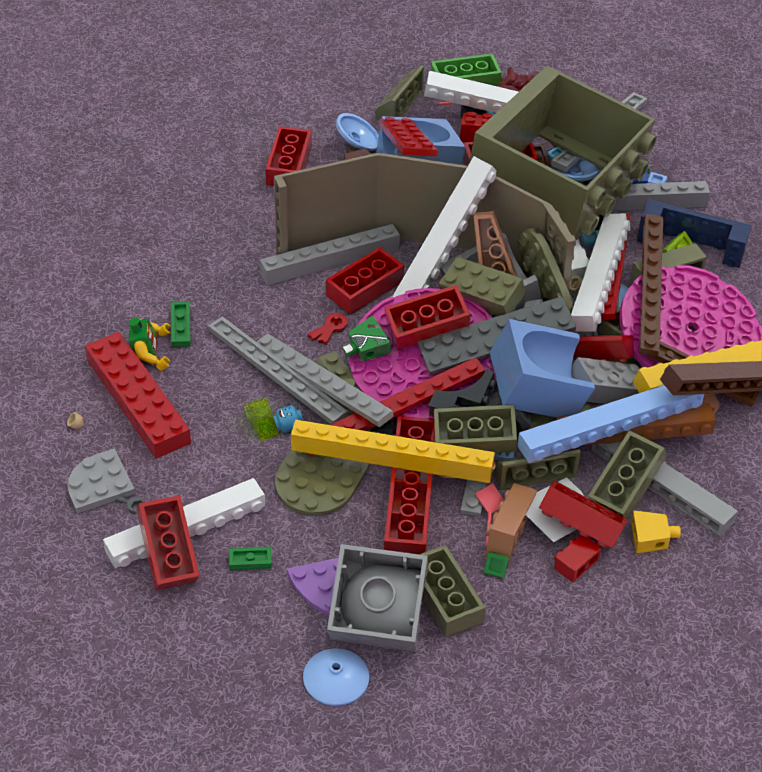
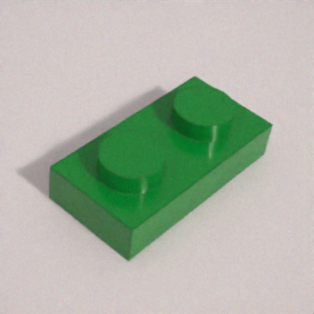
M271 547L229 548L230 570L272 568Z

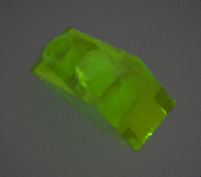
M267 397L243 403L248 420L261 441L279 435Z

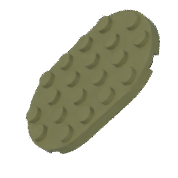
M535 228L523 230L520 234V239L517 240L522 258V271L526 272L528 278L533 275L536 276L543 302L562 296L571 314V297L548 243L541 233H536Z
M290 449L277 470L275 489L280 501L292 511L308 516H322L323 514L340 510L351 500L367 473L370 463L322 455L310 457L308 453L292 451Z

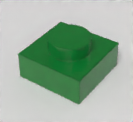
M489 551L484 573L504 578L510 557Z

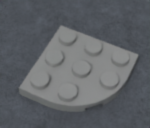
M115 448L85 458L74 468L68 479L69 496L77 514L114 502L119 496L128 497L135 494L134 487Z

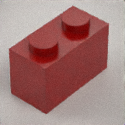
M582 535L577 539L573 538L567 548L563 551L560 550L555 555L554 569L574 583L600 559L602 547Z

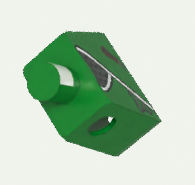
M374 316L369 317L349 331L350 344L342 347L346 357L357 353L363 362L392 352L391 343Z

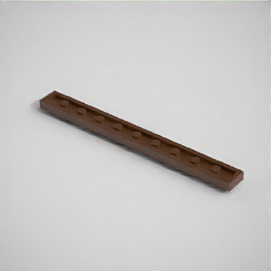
M645 214L639 353L658 356L660 347L663 217Z

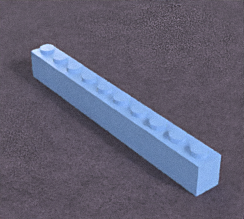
M663 385L520 432L517 446L528 463L536 460L539 461L545 457L557 455L563 451L575 449L581 445L593 443L599 439L611 437L614 434L629 431L632 428L697 408L702 405L704 394L673 396Z

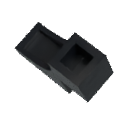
M486 369L483 376L475 384L462 390H435L428 405L429 415L434 417V409L487 406L490 390L494 391L496 386L494 371Z

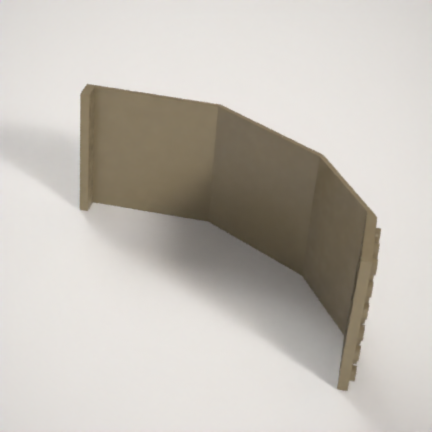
M374 153L275 175L276 255L390 224L395 226L400 234V239L424 242L468 166L385 153ZM496 176L495 180L487 187L485 197L480 199L475 213L494 211L501 232L507 236L513 255L520 268L522 258L517 240L520 239V234L523 230L535 228L536 233H541L548 243L568 289L570 287V274L572 273V260H574V246H576L575 237L571 235L566 223H563L558 211H555L550 203ZM471 215L467 228L458 237L459 241L455 246L456 248L471 249L477 246L474 215Z

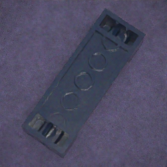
M650 199L647 200L641 215L637 242L643 244L645 214L663 217L664 235L676 237L685 231L693 242L713 246L717 249H724L725 254L722 264L740 268L752 225Z

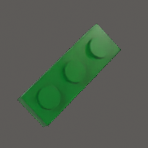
M189 301L171 302L172 347L191 346Z

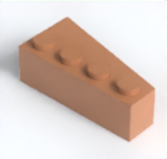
M494 211L475 213L474 224L479 264L517 276Z
M516 483L513 484L511 490L507 489L504 501L500 502L498 512H495L492 524L488 525L486 536H489L485 559H487L489 551L509 556V566L511 554L514 553L518 539L521 537L528 520L526 513L536 496L537 490Z

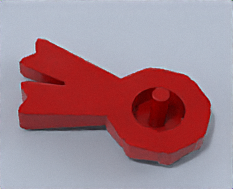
M332 313L326 317L325 325L309 332L307 337L311 338L312 341L318 339V343L327 345L333 333L342 332L348 326L347 317L341 313Z

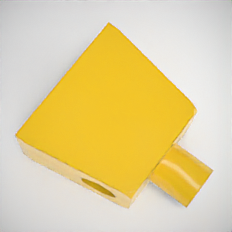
M633 511L631 526L636 553L668 549L670 538H680V526H669L665 514Z

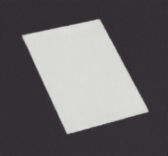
M564 478L558 481L559 483L583 495L582 491L579 490L568 478ZM548 486L536 493L526 516L555 542L577 529L573 526L568 528L562 525L560 519L554 516L553 518L547 517L539 509L550 487Z

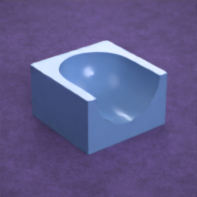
M392 117V118H395V120H401L402 118H409V117ZM409 118L438 149L437 157L402 155L380 128L376 153L462 165L465 146L447 119Z
M508 319L490 350L502 405H514L515 410L556 418L578 414L595 389L592 382L572 378V360L580 340L579 334Z

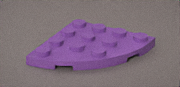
M339 558L287 568V574L295 590L300 593L308 604L329 616Z

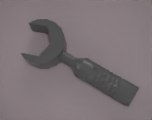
M124 496L116 498L117 502L126 503L129 512L135 515L134 505L145 502L142 497L138 496L132 497L130 500L125 499Z

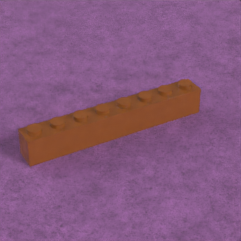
M704 403L697 408L632 428L630 431L648 440L713 434L716 418L710 403ZM559 416V417L556 418V420H559V419H562V418H565V417H568V416ZM623 431L611 437H605L584 445L622 442L628 431Z

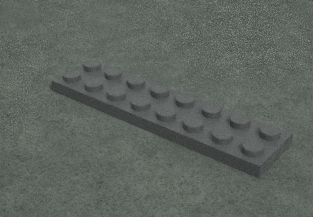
M561 296L419 341L418 347L429 375L432 376L445 372L473 358H477L480 361L491 357L490 350L508 319L568 332L576 331V325Z

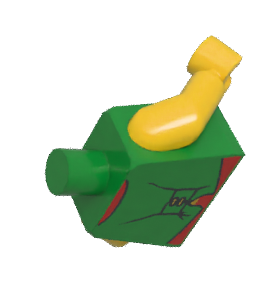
M132 318L129 321V343L132 350L142 363L156 364L160 371L169 367L168 363L170 360L166 356H163L160 360L157 359L158 335L156 332L161 337L169 335L171 332L167 330L171 326L168 323L159 327L158 324L152 323L146 318Z

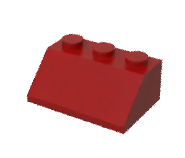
M633 335L579 336L580 340L573 355V360L579 357L605 361L616 359V362H628V358H634Z

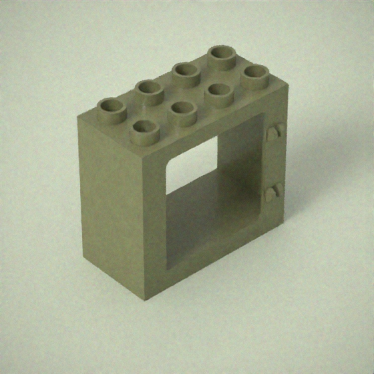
M546 66L475 132L469 164L475 156L492 165L497 170L496 176L550 203L555 211H558L563 223H566L571 235L577 240L583 233L590 236L598 224L599 215L607 217L615 206L616 197L624 199L632 187L633 179L641 181L646 174L649 163L643 159L644 155H648L652 151L657 140V136L651 133L655 119L552 67ZM536 137H541L549 141L552 146L556 148L559 146L594 164L601 172L586 187L521 152Z

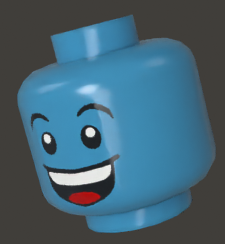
M293 405L278 409L276 415L273 416L277 429L283 433L292 431L295 420L303 421L300 409L296 410Z

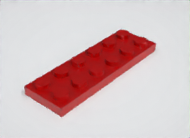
M392 117L379 119V127L402 155L437 157L438 149L411 119L402 118L401 120H395Z

